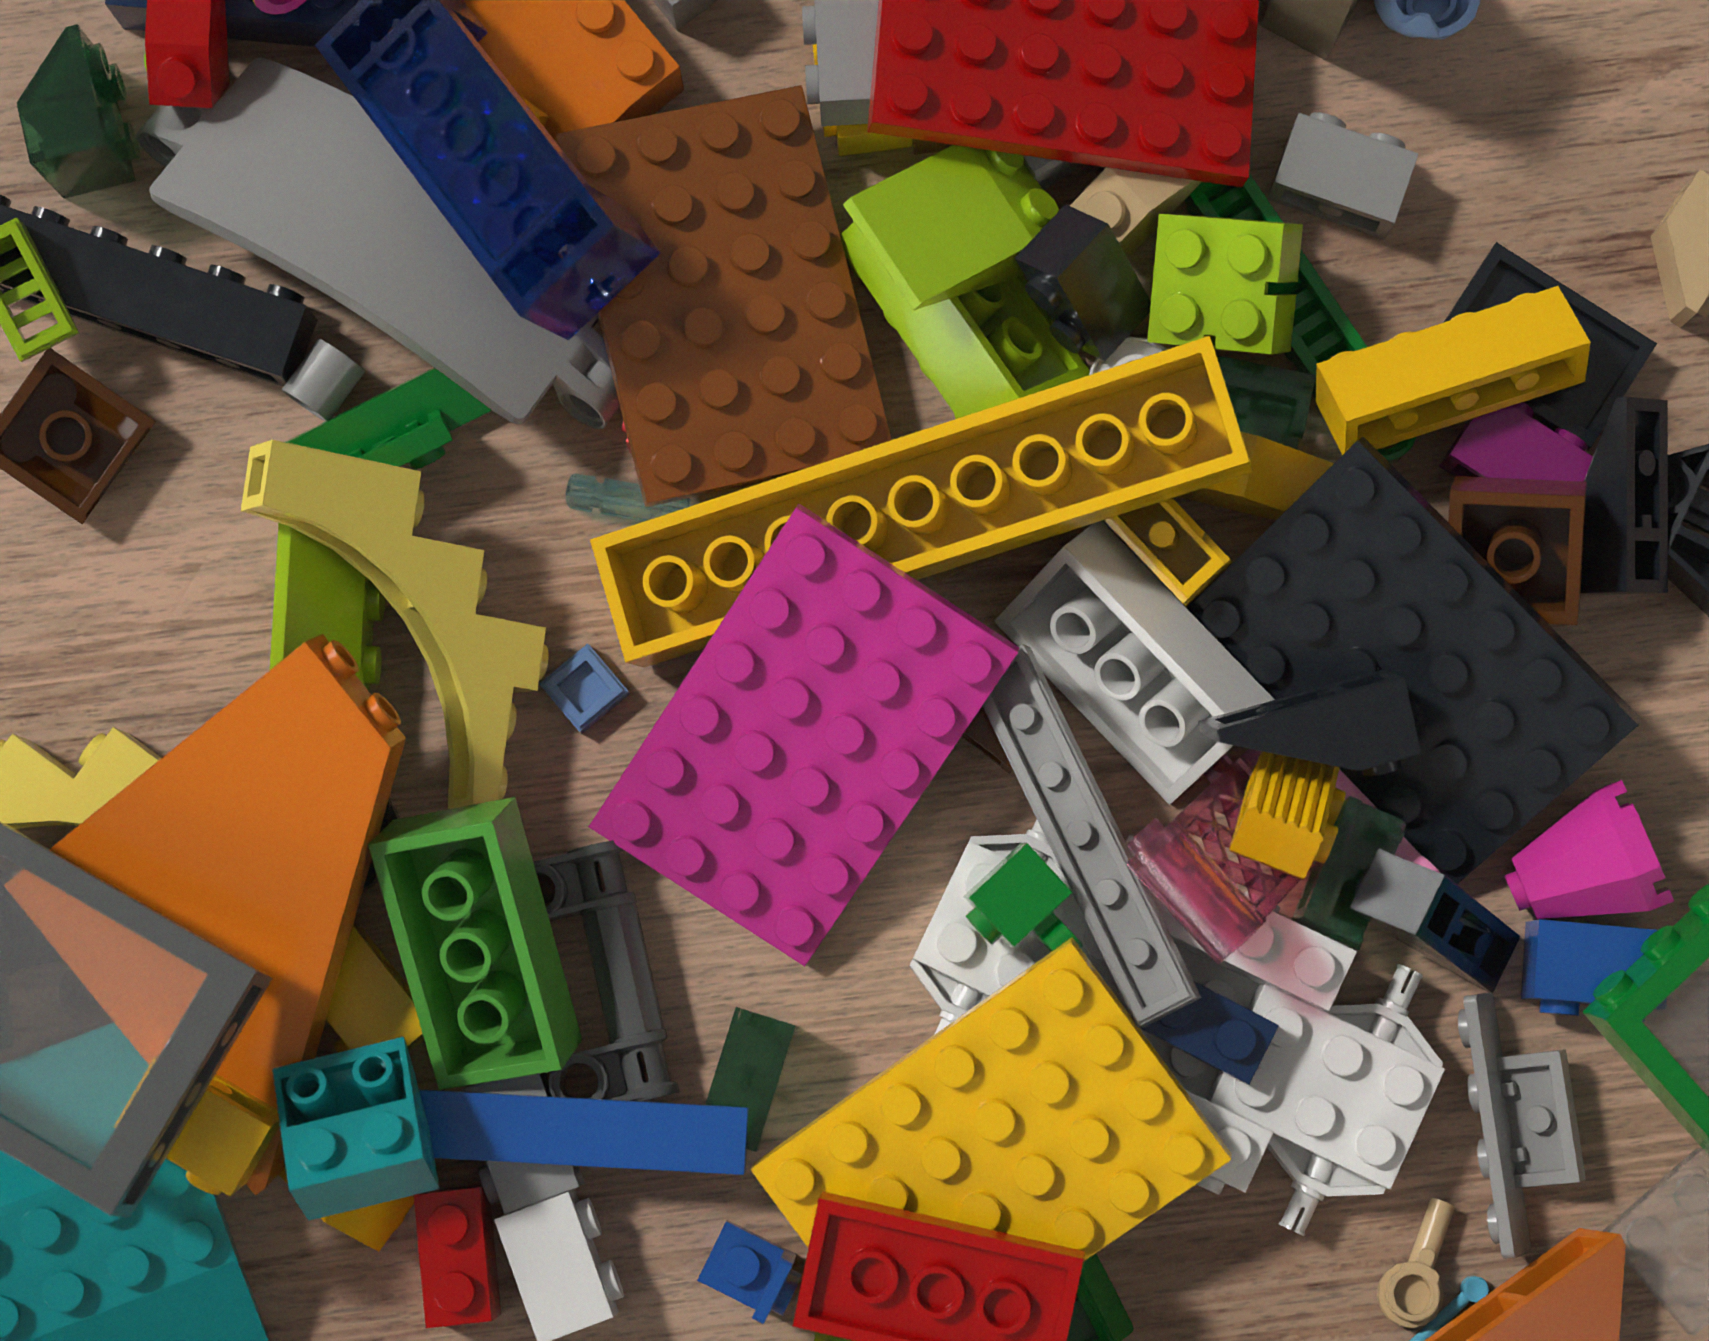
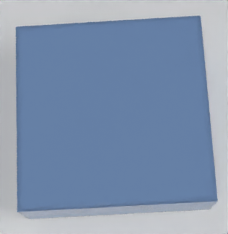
M588 643L539 683L581 734L630 694Z

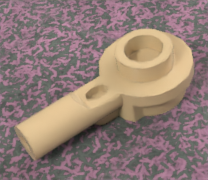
M1431 1198L1408 1262L1395 1264L1389 1268L1378 1283L1377 1299L1379 1307L1387 1319L1398 1326L1408 1328L1424 1326L1435 1319L1442 1308L1444 1294L1439 1280L1440 1276L1434 1270V1266L1455 1206L1439 1199Z

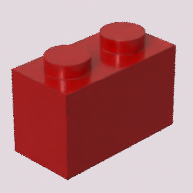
M475 1185L439 1189L413 1195L426 1329L493 1321L501 1315L491 1204L483 1186Z

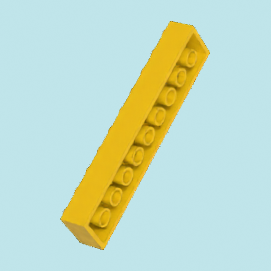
M1210 336L590 539V543L625 663L645 668L705 648L798 504L818 515L912 578L919 580L1253 472L1213 343Z

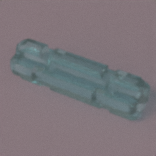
M577 473L570 476L565 495L566 504L571 509L592 512L593 508H599L601 514L640 521H647L652 519V517L657 518L690 507V498L645 508L638 483L605 478L604 483L597 482L595 476Z

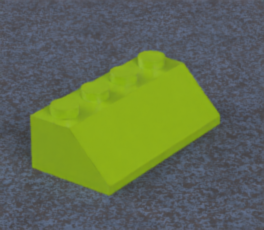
M855 222L840 234L845 257L851 270L863 281L883 310L887 322L902 337L918 360L924 375L933 382L954 412L955 419L1090 374V370L1079 354L1068 351L1052 336L1049 327L1053 323L1046 311L1037 305L1026 292L1025 285L1028 282L1023 275L913 311Z
M279 523L269 671L305 641L323 634L329 642L336 640L350 652L359 667V671L355 675L370 692V684H379L381 677L380 646H372L374 621H382L384 617L385 597L372 581L334 550L290 526Z

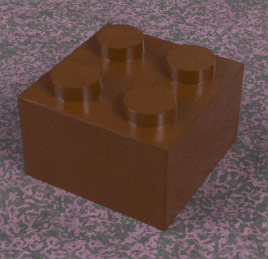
M1455 476L1450 489L1448 523L1548 624L1578 625L1587 482Z

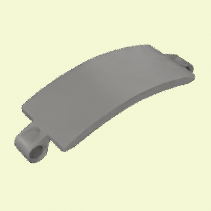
M260 57L254 59L213 108L159 105L137 132L136 137L142 148L153 159L166 167L150 187V195L155 203L172 214L258 255L335 299L413 351L492 411L514 424L524 423L552 384L563 408L572 417L591 428L604 429L620 407L604 339L593 329L599 319L580 242L498 181L416 129L331 85L275 61Z

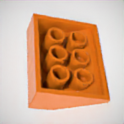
M398 0L385 14L387 21L447 93L454 83L463 76L469 77L473 72L490 73L549 116L537 142L515 172V175L530 193L561 168L555 144L556 134L653 115L684 91L680 66L624 0Z

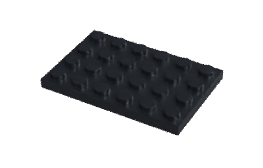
M1364 436L1357 440L1187 608L1275 700L1380 670L1405 678L1421 754L1400 759L1402 766L1400 769L1383 775L1364 776L1362 770L1357 771L1342 767L1339 769L1423 857L1455 884H1459L1639 726L1642 720Z

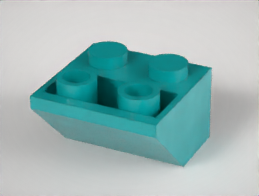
M404 1037L272 1068L289 1192L308 1221L439 1189L430 1128Z

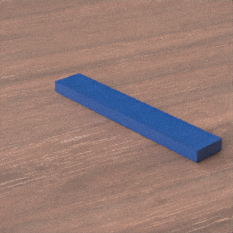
M419 1089L430 1128L434 1158L746 1174L749 1107Z

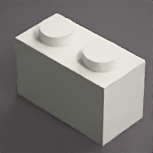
M575 1189L494 1219L537 1341H552L610 1319L619 1312L615 1300L624 1297L623 1288L612 1260L601 1263L593 1238L602 1235L595 1209L589 1198L579 1201Z

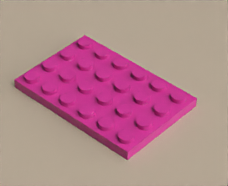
M798 504L588 827L609 841L613 840L615 845L801 965L806 966L1018 654L1019 647L818 515Z

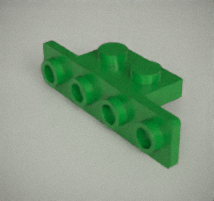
M433 367L285 442L398 467L409 463L412 470H417L435 462L446 454L443 445L453 440L452 430L492 410Z

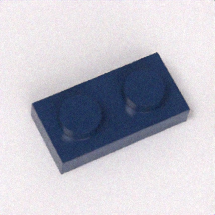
M1194 981L1202 998L1144 1028H1140L1238 1081L1249 1085L1279 1025Z

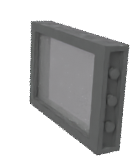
M1 821L0 1150L110 1216L130 1218L273 978Z

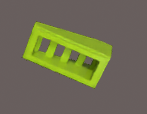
M16 217L0 225V255L18 247L23 257L0 267V283L27 269H30L34 279L4 294L0 289V325L19 361L23 362L79 334V331L25 224ZM41 290L46 299L45 301L13 316L9 308L10 305ZM51 312L54 314L58 322L57 324L27 339L24 338L20 330L21 327Z

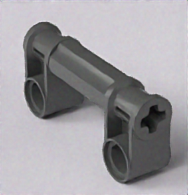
M613 840L568 851L567 854L533 862L536 874L549 876L555 885L554 899L546 907L549 921L575 915L582 916L610 1041L609 1045L573 1053L562 1070L551 1071L549 1090L552 1097H571L565 1088V1076L567 1071L578 1063L589 1065L598 1077V1087L590 1099L645 1101L680 1092L678 1083L670 1080L662 1042L668 1037L664 1028L636 905L635 893L627 890L620 859V853L623 849L615 845ZM598 864L601 865L603 879L606 887L604 892L598 871ZM641 1052L643 1053L645 1060V1065L649 1078L648 1082L646 1081L644 1075V1070L640 1057Z

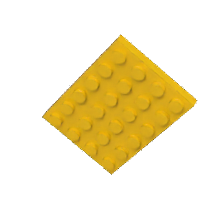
M1072 937L758 1159L750 1170L807 1247H809L818 1198L821 1192L824 1191L1085 1251V1261L1231 1161L1232 1153L1141 1029L1136 1026L1127 1010Z

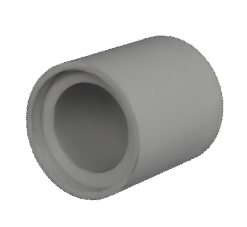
M318 338L282 388V391L318 418L328 421L333 418L365 371L341 351Z

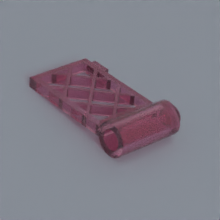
M1226 754L1221 756L1203 773L1211 784L1164 827L1155 818L1126 844L1135 855L1125 863L1216 964L1221 963L1247 941L1267 921L1266 917L1301 880L1271 868L1272 875L1266 874L1262 871L1260 863L1237 855L1239 863L1228 859L1225 847L1230 848L1242 804L1238 789L1243 794L1245 793L1252 770L1240 757L1233 763ZM1215 812L1225 815L1228 827L1217 822ZM1190 834L1202 838L1205 850L1201 848ZM1313 860L1310 869L1317 863V861ZM1236 883L1247 888L1250 900L1236 886Z

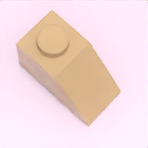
M1106 167L1070 206L1108 223L1125 255H1132L1158 228L1159 214H1171L1202 181Z

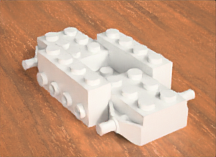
M1037 819L1032 830L1028 829L1026 834L971 836L909 967L942 1010L939 1015L942 1019L935 1034L1051 953L1032 931L1015 947L1007 945L1002 938L991 945L965 917L973 907L963 896L1020 843H1028L1070 889ZM1129 835L1125 842L1192 979L1279 1025L1249 1085L1141 1030L1232 1153L1231 1161L1201 1180L1197 1185L1219 1196L1225 1184L1246 1193L1267 1147L1293 1180L1290 1187L1295 1188L1287 1209L1278 1224L1302 1236L1305 1235L1306 1228L1318 1202L1323 1201L1325 1196L1384 1194L1386 1188L1391 1189L1445 1071L1442 1068L1443 1062L1410 1018L1407 1017L1409 1014L1407 1008L1423 975L1417 971H1410L1411 968L1397 964V969L1383 999L1377 998L1375 1004L1332 1006L1357 952L1338 943L1339 935L1306 919L1303 920L1302 925L1278 914L1281 907L1248 891H1245L1242 897L1220 886L1222 879L1213 873L1187 863L1184 869L1161 858L1164 851L1158 847ZM1072 893L1052 912L1083 944L1081 947L1082 951L1131 1016Z

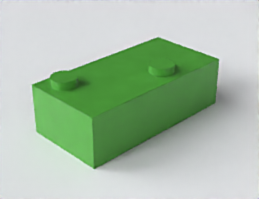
M505 798L394 819L368 846L438 1089L442 1090L562 1070L582 1041V1036L516 798Z

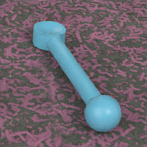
M1473 1275L1464 1278L1460 1285L1461 1293L1409 1341L1426 1340L1444 1327L1470 1302L1477 1303L1488 1295L1489 1288L1486 1281L1481 1277Z

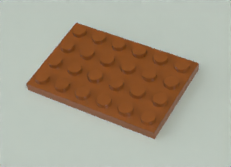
M802 85L556 134L555 144L645 508L772 480L892 440Z

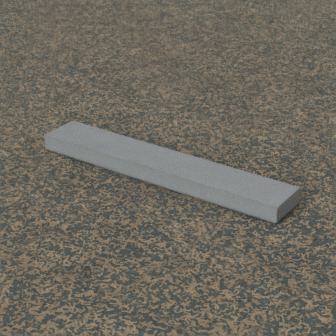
M1022 644L1019 646L1018 654L982 706L1136 1026L1144 1028L1202 997L1031 648Z

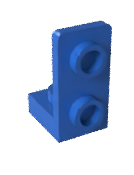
M726 1220L697 1281L755 1309L752 1319L764 1324L770 1310L783 1316L802 1274L791 1269L797 1254Z

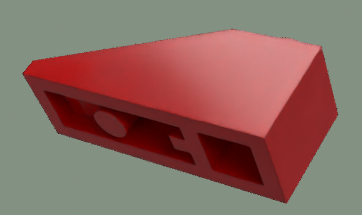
M147 0L145 53L149 105L213 108L229 87L225 0Z

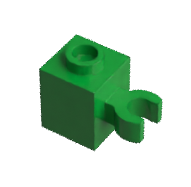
M1020 843L963 896L973 907L965 917L991 945L1002 938L1007 945L1015 947L1032 931L1050 952L1072 937L1080 948L1083 946L1071 930L1052 912L1073 892L1028 843Z

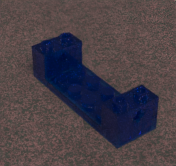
M359 0L315 46L520 317L569 341L661 252L626 207L587 183L478 42L488 31L463 0ZM567 244L566 251L560 252L562 247H564Z

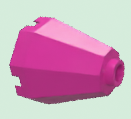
M1617 780L1595 789L1511 858L1516 871L1504 876L1519 911L1532 907L1537 919L1645 912L1674 902L1671 891L1667 887L1655 890L1653 883L1666 878L1634 804H1629L1628 802L1619 806L1615 798L1627 792L1622 780Z

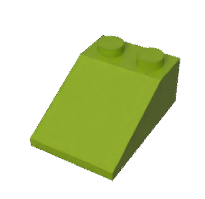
M952 145L851 196L843 204L913 311L1024 275L1015 257L1059 211L1055 200L1041 188L1025 166L1023 155Z

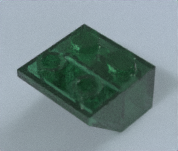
M78 24L65 27L16 102L29 162L63 199L136 181L131 160L140 158L135 131L130 122L123 123L118 104L119 101L127 99L121 71L116 63L109 64L102 44H93Z

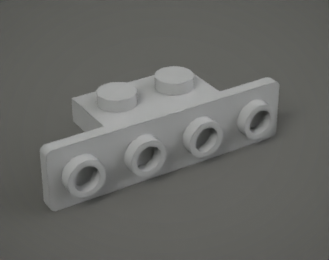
M1493 993L1464 996L1463 999L1465 1009H1461L1458 1014V1029L1463 1046L1471 1048L1474 1074H1470L1468 1077V1096L1473 1111L1481 1115L1484 1139H1480L1478 1142V1163L1483 1177L1490 1178L1494 1204L1489 1205L1487 1211L1488 1229L1492 1241L1495 1244L1500 1243L1502 1258H1517L1531 1252L1523 1187L1576 1183L1586 1180L1566 1049L1503 1056Z

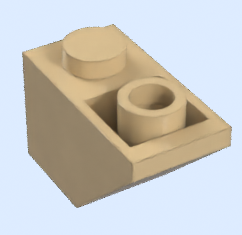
M1700 169L1682 188L1651 235L1669 320L1680 328L1697 313L1704 318L1709 315V174Z

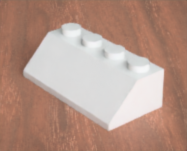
M1103 521L1093 523L1067 543L994 620L1018 647L1024 644L1031 648L1042 672L1169 805L1233 746L1219 743L1201 734L1198 721L1275 700Z

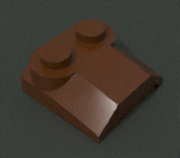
M49 348L44 352L0 413V469L80 524H83L156 421L62 355Z

